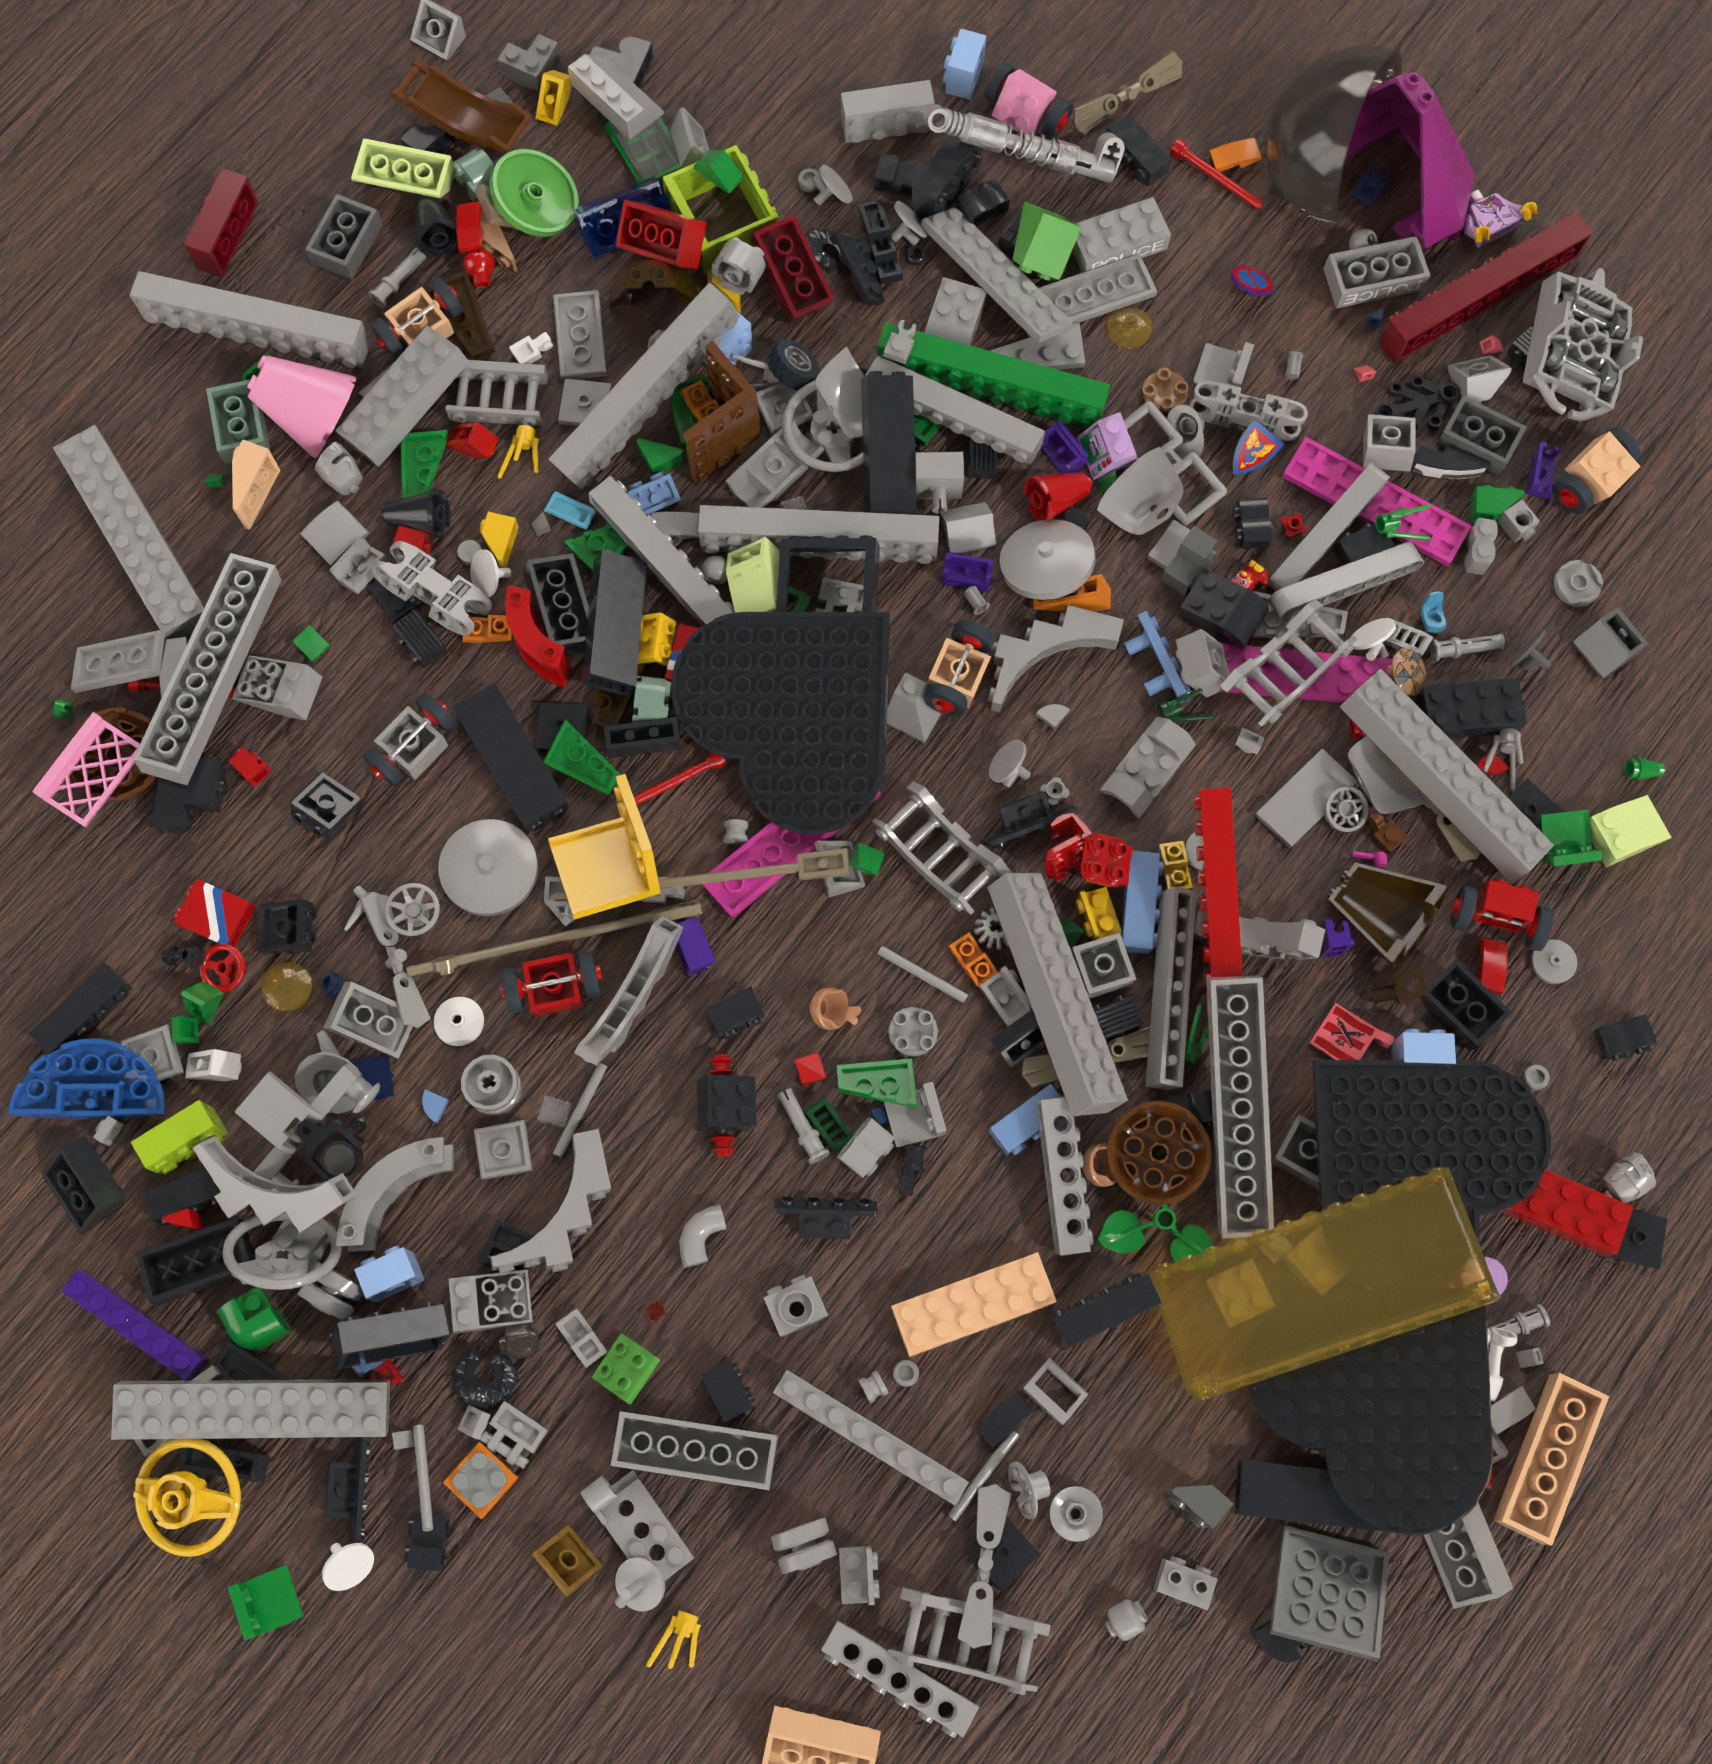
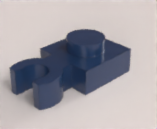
M1376 165L1371 169L1369 177L1363 176L1352 195L1353 198L1370 207L1373 206L1384 187L1382 184L1388 175V172L1385 171L1382 176H1378L1375 173L1378 168Z

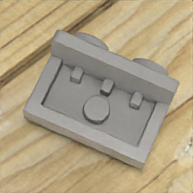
M359 537L330 568V572L342 586L359 594L374 577L372 566L377 561L387 563L389 559L385 554L371 547L364 538Z
M1004 966L999 973L982 983L979 988L1008 1027L1027 1012H1032L1033 1009L1026 990L1023 991L1018 984L1020 980L1012 969L1009 971Z

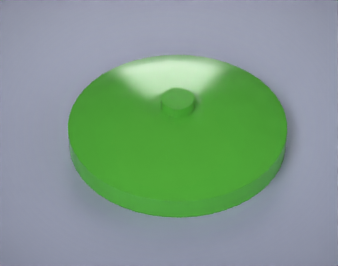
M530 149L513 150L502 156L492 170L489 182L492 200L505 220L520 231L540 237L553 236L564 231L575 218L579 203L576 186L565 168L552 157Z

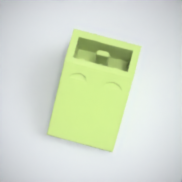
M766 537L728 553L726 574L735 612H772L776 610L780 550Z

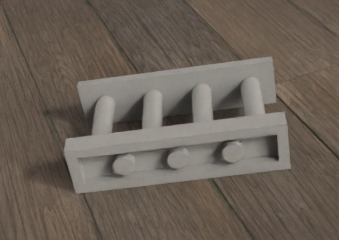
M468 360L469 363L456 377V379H459L456 406L446 405V411L450 420L457 423L469 421L527 425L530 427L542 426L541 415L539 411H535L538 385L547 384L548 375L545 365ZM482 380L479 407L465 406L468 381ZM494 381L505 382L502 409L488 408L491 383ZM516 383H528L525 410L512 409L514 385Z

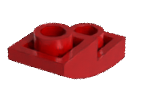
M479 201L457 206L456 227L460 252L482 248L484 230L480 225L482 207Z
M1483 938L1479 943L1481 964L1477 968V979L1492 993L1502 995L1507 973V943Z

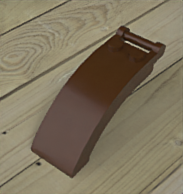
M418 58L412 61V67L398 87H394L390 92L394 100L403 103L445 132L472 145L496 152L507 153L532 117V115L515 103L508 104L486 97L461 84L435 65L431 64L429 66ZM418 73H423L424 76L411 95H407L405 92Z

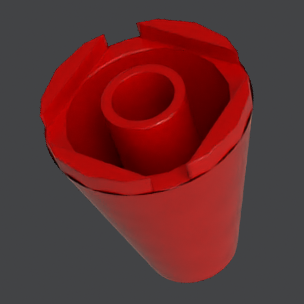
M1083 472L1032 476L1026 480L1024 487L1025 498L1029 497L1031 504L1027 505L1029 511L1037 521H1049L1089 495L1092 481Z

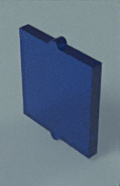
M389 1055L351 1062L358 1068L363 1079L373 1087L377 1083L380 1084V1090L374 1100L395 1096L392 1080L394 1074L391 1072Z

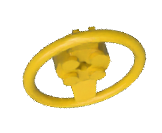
M172 1439L163 1443L147 1457L136 1478L133 1497H135V1506L140 1524L147 1536L158 1547L170 1554L193 1557L208 1553L218 1547L229 1536L237 1521L241 1503V1491L236 1471L223 1451L204 1439ZM179 1448H195L207 1453L219 1464L226 1476L230 1494L207 1489V1483L204 1479L198 1478L195 1474L188 1471H177L167 1474L160 1479L149 1477L155 1464L165 1454ZM148 1510L153 1511L155 1518L158 1520L156 1523L166 1529H178L200 1519H226L220 1530L208 1541L198 1545L186 1546L165 1538L154 1526Z

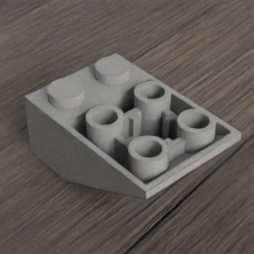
M249 655L232 699L285 717L307 720L322 676L306 664Z
M528 1270L449 1279L453 1334L532 1322Z

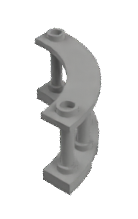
M1317 599L1309 602L1286 626L1288 629L1286 633L1283 632L1278 638L1274 637L1259 651L1260 654L1254 660L1250 658L1237 667L1220 685L1226 692L1233 688L1236 690L1240 689L1265 714L1264 718L1258 723L1261 727L1268 722L1271 724L1275 723L1282 716L1281 712L1306 691L1341 656L1346 658L1354 650L1352 645L1357 640L1355 636L1344 642L1319 618L1320 614L1317 611L1323 605ZM1306 623L1312 624L1338 649L1326 662L1299 637L1298 631ZM1286 643L1289 645L1293 644L1317 668L1306 681L1279 656L1280 652L1278 650ZM1266 661L1276 665L1298 687L1289 696L1286 697L1261 672L1262 669L1260 667ZM1249 677L1251 680L1254 678L1278 704L1272 708L1247 683V678Z
M913 781L907 787L908 791L912 794L911 800L886 824L876 818L873 819L872 822L877 827L875 832L883 841L886 842L888 840L912 867L950 900L951 905L957 911L964 910L971 915L974 910L967 901L990 878L1002 877L1005 873L1012 872L1001 857L988 850L982 844L976 847L970 842L971 836L957 822L951 824L941 814L944 809L928 790ZM917 807H922L930 815L928 821L903 844L892 831ZM935 827H941L949 835L947 837L948 841L922 864L910 851ZM961 846L968 853V858L944 881L940 880L931 870L954 847L958 848ZM981 863L985 866V870L961 894L951 888L974 865Z
M444 1137L429 1138L403 1146L378 1161L354 1188L357 1195L345 1204L339 1222L336 1246H348L349 1252L376 1251L378 1232L384 1219L383 1216L390 1204L414 1182L434 1174L454 1171V1146L444 1145Z
M902 1588L900 1599L910 1601L912 1610L903 1650H888V1655L898 1658L897 1663L913 1667L914 1662L969 1674L1010 1686V1692L1025 1695L1026 1690L1037 1692L1038 1686L1025 1683L1034 1639H1037L1038 1634L1049 1636L1051 1625L993 1609L992 1622H994L995 1632L987 1669L984 1671L967 1666L971 1647L963 1641L960 1643L956 1663L937 1659L947 1616H950V1612L963 1614L966 1602ZM926 1606L935 1608L936 1617L927 1656L914 1654L913 1651L922 1611H925ZM1009 1627L1022 1630L1021 1635L1023 1636L1014 1679L997 1674L1005 1633L1009 1631Z

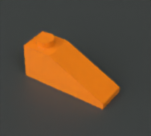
M1102 574L1090 576L1081 587L1068 595L1048 600L1034 599L1033 607L1037 610L1064 612L1067 611L1068 605L1093 612L1109 610L1111 608V588Z

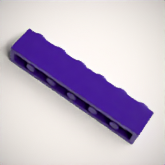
M77 1269L61 1290V1292L186 1381H191L197 1377L210 1360L87 1271Z

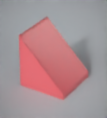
M1493 335L1480 341L1483 355L1503 352L1500 339Z
M1368 365L1354 368L1359 382L1373 379L1376 373Z

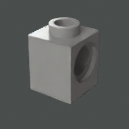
M1521 500L1505 510L1497 522L1515 543L1521 538L1525 541L1535 534L1536 531L1534 529L1540 521L1526 503ZM1516 521H1520L1524 526L1519 525Z

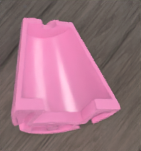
M263 355L257 365V368L261 369L258 377L253 375L247 388L251 389L248 398L312 457L317 458L326 444L325 440L332 433L353 390V382L355 383L356 377Z

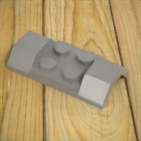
M792 420V432L795 441L805 453L817 459L825 449L822 446L814 445L808 440ZM781 428L726 480V484L734 496L746 507L765 508L774 498L777 499L808 469V465L804 464L792 453L785 441L783 429Z
M1156 717L1117 766L1100 791L1119 799L1140 819L1196 745L1187 731L1170 719Z

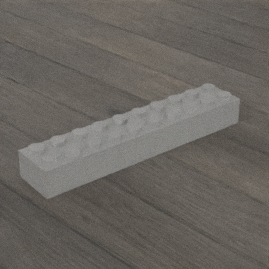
M138 271L130 293V297L142 317L150 323L160 322L172 328H186L194 333H209L216 338L226 337L239 343L249 342L261 348H275L283 353H298L302 357L320 358L327 363L338 362L350 368L355 366L363 368L371 346L363 323L360 320Z
M709 282L554 452L549 460L581 490L589 486L594 481L595 475L609 465L612 456L616 452H620L625 447L626 441L640 431L644 421L648 417H652L657 412L658 406L672 396L675 387L689 377L690 371L696 365L704 361L706 357L705 346L712 341L718 345L722 340V336L736 326L740 316L730 300Z
M96 425L54 446L53 449L157 626L165 634V638H181L193 633L205 606Z
M700 505L698 533L701 551L709 554H717L719 552L730 553L764 537L769 539L780 550L781 539H788L791 536L810 539L813 536L835 538L836 536L844 535L849 538H859L862 535H869L876 538L880 545L879 562L885 559L894 560L899 563L918 561L922 564L936 562L939 516ZM866 551L791 552L790 555H798L802 558L820 556L825 559L842 557L856 561L861 558L865 559Z
M230 553L133 758L142 773L188 785L280 585L281 577L275 565Z
M1379 669L1340 706L1356 725L1512 884L1530 872L1554 846L1382 669Z
M1005 873L987 888L1072 1116L1108 1113L1128 1101L1042 874Z
M1258 975L1206 978L1218 1233L1222 1239L1274 1236L1263 978Z
M390 1379L120 1381L114 1384L111 1440L386 1437L389 1433Z

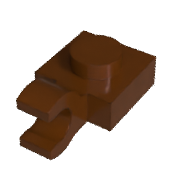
M1375 810L1367 817L1366 822L1376 831L1372 838L1388 855L1408 838L1392 819L1386 823L1379 811Z

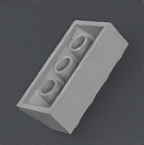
M584 54L568 66L571 85L629 140L664 114V111L605 56Z
M1479 1503L1463 1519H1459L1446 1527V1529L1424 1535L1454 1609L1500 1598L1513 1589Z

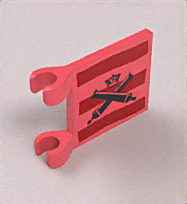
M1335 1003L1309 1045L1333 1060H1360L1373 1039L1379 1045L1388 1049L1393 1043L1394 1037L1377 1029Z

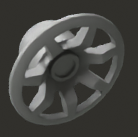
M409 883L398 887L391 893L385 906V916L389 925L399 934L406 936H417L427 932L436 923L440 911L439 901L435 893L427 886L418 883ZM418 888L421 890L416 898L412 899L407 889ZM403 891L406 902L404 904L392 902L395 896ZM425 892L430 894L434 903L424 904L422 902ZM391 906L401 910V914L393 920L390 916ZM435 908L434 915L429 922L428 910ZM405 920L408 924V931L400 929L395 924ZM426 924L425 927H423V928H421V929H419V930L413 931V928H414V927H420V926Z
M1016 1461L1012 1462L1008 1468L1009 1483L1012 1479L1018 1481V1483L1010 1484V1487L1013 1491H1020L1021 1494L1016 1499V1506L1026 1519H1034L1038 1511L1037 1500L1050 1496L1049 1481L1043 1471L1039 1470L1028 1474L1022 1464Z

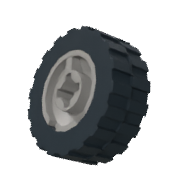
M780 340L767 356V365L773 376L780 383L796 391L814 381L819 374L818 363L815 357L807 348L794 340Z

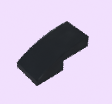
M1016 1390L975 1428L993 1448L1034 1412V1409Z

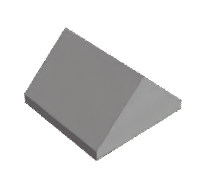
M421 0L410 40L445 60H449L466 38L462 19L459 15L431 0Z
M684 107L679 109L670 132L680 166L687 167L698 162L709 151V147L701 125Z
M986 502L948 509L947 512L942 514L940 511L950 553L959 554L996 546L993 514Z
M852 841L815 842V852L847 848L850 862L854 851ZM849 866L850 875L823 878L828 896L832 897L865 887L862 873Z

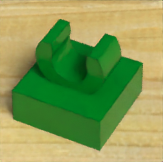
M184 1016L171 1018L172 1023L169 1025H171L172 1042L189 1045L199 1043L197 1018Z

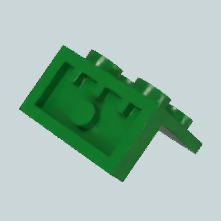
M1588 810L1559 812L1539 816L1540 831L1554 844L1543 857L1544 864L1561 866L1602 860V851L1592 848Z
M286 1565L246 1582L228 1587L244 1641L304 1616L289 1568Z

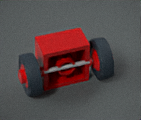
M1493 879L1489 880L1478 891L1469 886L1461 887L1457 897L1452 902L1451 927L1465 931L1471 921L1516 933L1525 929L1527 930L1526 947L1531 950L1542 951L1553 932L1554 912L1552 909L1544 906L1536 908L1539 893L1533 892L1531 888L1526 886L1514 887L1507 885V882L1504 880Z
M593 952L579 954V973L572 953L522 963L526 983H522L515 967L503 969V985H500L503 1000L507 1002L510 1013L524 1011L525 993H528L530 1010L534 1017L582 1008L584 1004L580 980L588 997L601 995L600 980H603L600 965H596Z

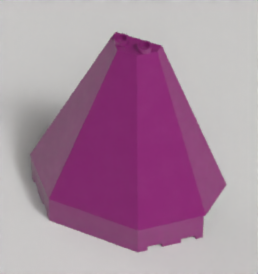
M1415 72L1403 73L1365 89L1326 109L1337 125L1332 144L1343 159L1368 148L1398 131L1401 132L1420 158L1422 210L1395 223L1393 229L1399 238L1406 239L1417 236L1424 248L1448 236L1456 242L1464 226L1475 173L1435 93L1425 79Z

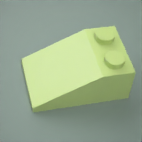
M1648 795L1614 806L1590 818L1591 841L1595 849L1602 851V861L1605 867L1672 838Z

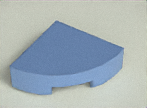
M425 1089L422 1098L424 1111L431 1120L438 1124L449 1100Z

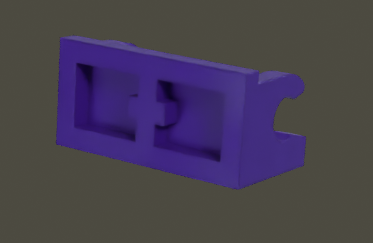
M1060 420L1045 430L1041 449L1061 474L1075 473L1086 465L1088 454Z
M1541 441L1532 455L1526 494L1550 499L1559 447L1555 446L1554 450H1546L1547 443Z
M946 553L942 585L966 589L976 586L979 591L988 592L993 560Z
M695 917L677 923L684 928L675 949L687 977L710 969V965L716 961L698 918Z
M1332 919L1325 920L1319 926L1325 929L1319 958L1343 956L1355 944L1354 939H1351L1349 925L1346 921H1342V933H1337L1334 930L1335 925Z

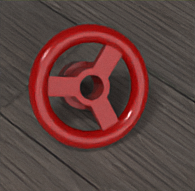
M226 943L216 944L207 949L205 961L199 966L202 981L223 993L230 992L239 986L244 978L246 969L242 953L235 946ZM218 951L230 952L226 959L215 962L209 960ZM207 968L215 970L220 976L221 985H216L210 980Z

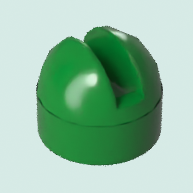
M56 699L54 703V718H69L72 715V712L69 711L73 709L72 704L65 700Z

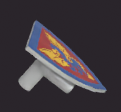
M1255 419L1243 432L1235 449L1233 475L1245 474L1260 468L1276 455L1284 445Z

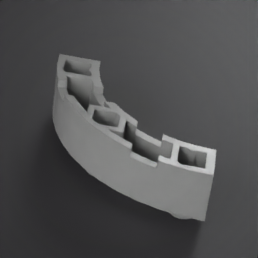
M1199 904L1195 907L1193 940L1207 945L1206 937H1203L1201 934V921H1205V912L1200 911ZM1239 917L1242 954L1284 959L1285 954L1293 955V958L1297 960L1319 958L1325 929L1316 926V922L1302 919L1301 922L1282 923L1268 922L1260 917H1254L1253 919Z

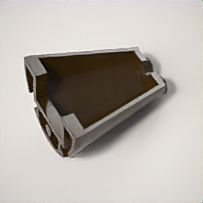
M645 258L630 264L618 275L610 292L609 306L632 305V289L642 288L645 282H653L656 288H671L677 291L678 304H690L697 297L699 291L694 279L683 267L674 266L653 258Z
M1355 862L1351 869L1347 868L1342 874L1340 881L1343 883L1341 886L1333 887L1329 891L1327 900L1390 966L1397 968L1399 965L1397 962L1403 964L1412 955L1434 921L1433 917L1435 916L1436 908L1440 909L1443 903L1447 886Z

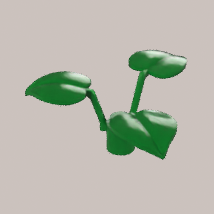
M1166 1152L1157 1156L1155 1159L1163 1160L1166 1157ZM1163 1204L1162 1209L1154 1213L1153 1221L1139 1225L1137 1216L1132 1212L1126 1210L1116 1211L1107 1218L1098 1237L1099 1243L1108 1250L1117 1253H1132L1140 1249L1145 1242V1237L1141 1230L1155 1225L1160 1230L1171 1229L1177 1237L1170 1245V1253L1172 1259L1179 1266L1189 1269L1214 1266V1249L1207 1233L1202 1228L1190 1224L1186 1225L1180 1234L1175 1226V1213L1168 1209L1167 1204Z

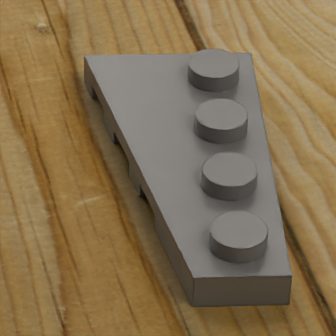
M1080 322L1073 323L1070 330L1040 343H1037L1030 337L991 350V352L1056 370L1085 366Z

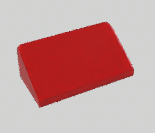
M187 1208L163 1217L164 1222L196 1231L206 1228L203 1215Z

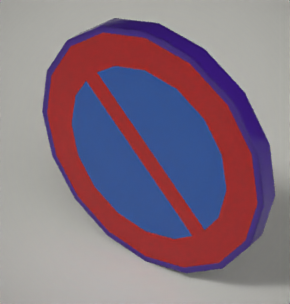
M1236 266L1230 274L1231 279L1239 287V290L1248 292L1249 296L1253 294L1267 296L1271 294L1274 288L1268 276L1252 267Z

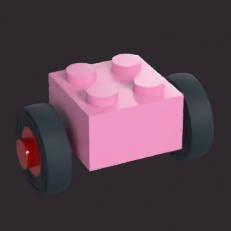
M1006 62L1002 63L991 75L984 94L987 101L996 104L991 116L1006 123L1007 126L1012 125V129L1017 132L1022 128L1024 133L1030 134L1033 131L1035 135L1042 127V134L1048 139L1056 138L1065 129L1073 110V104L1064 98L1059 99L1050 109L1057 92L1021 69L1016 71L1012 65Z

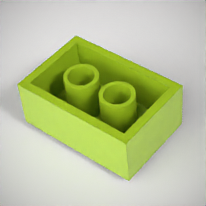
M198 1100L136 1138L131 1144L146 1169L160 1175H167L178 1168L177 1165L184 1160L190 1161L197 1157L193 1149L196 1145L213 1136H216L219 1142L223 1140L222 1137L228 1134L214 1108Z

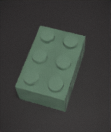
M250 380L206 389L217 452L225 464L232 462L233 452L236 447L240 446L242 440L262 446L270 451L264 413L248 398L251 389L247 388Z

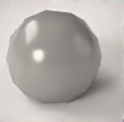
M1358 229L1350 237L1349 250L1377 245V236L1370 229Z
M721 556L707 558L701 567L704 579L719 585L728 581L726 574L727 560Z

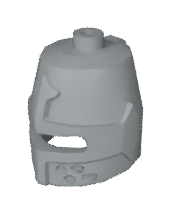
M337 442L332 443L320 455L315 465V471L321 478L340 494L345 496L359 489L358 485L363 479L355 459L341 444ZM339 456L338 460L333 464L332 461Z
M1631 1152L1612 1165L1611 1169L1601 1180V1184L1605 1190L1603 1194L1628 1203L1642 1197L1653 1189L1656 1185V1180L1644 1156L1637 1152Z

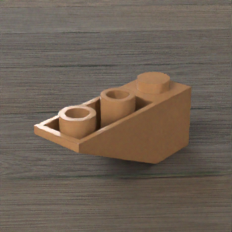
M482 209L480 225L484 230L482 248L488 250L503 268H509L516 273L515 259L500 226L488 223Z

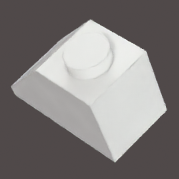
M216 1049L189 1053L185 1079L237 1080L242 1068L240 1062L241 1054Z

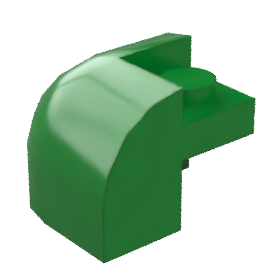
M256 1287L237 1299L233 1298L216 1312L229 1337L236 1345L245 1349H263L292 1333L281 1311L273 1307L264 1288Z

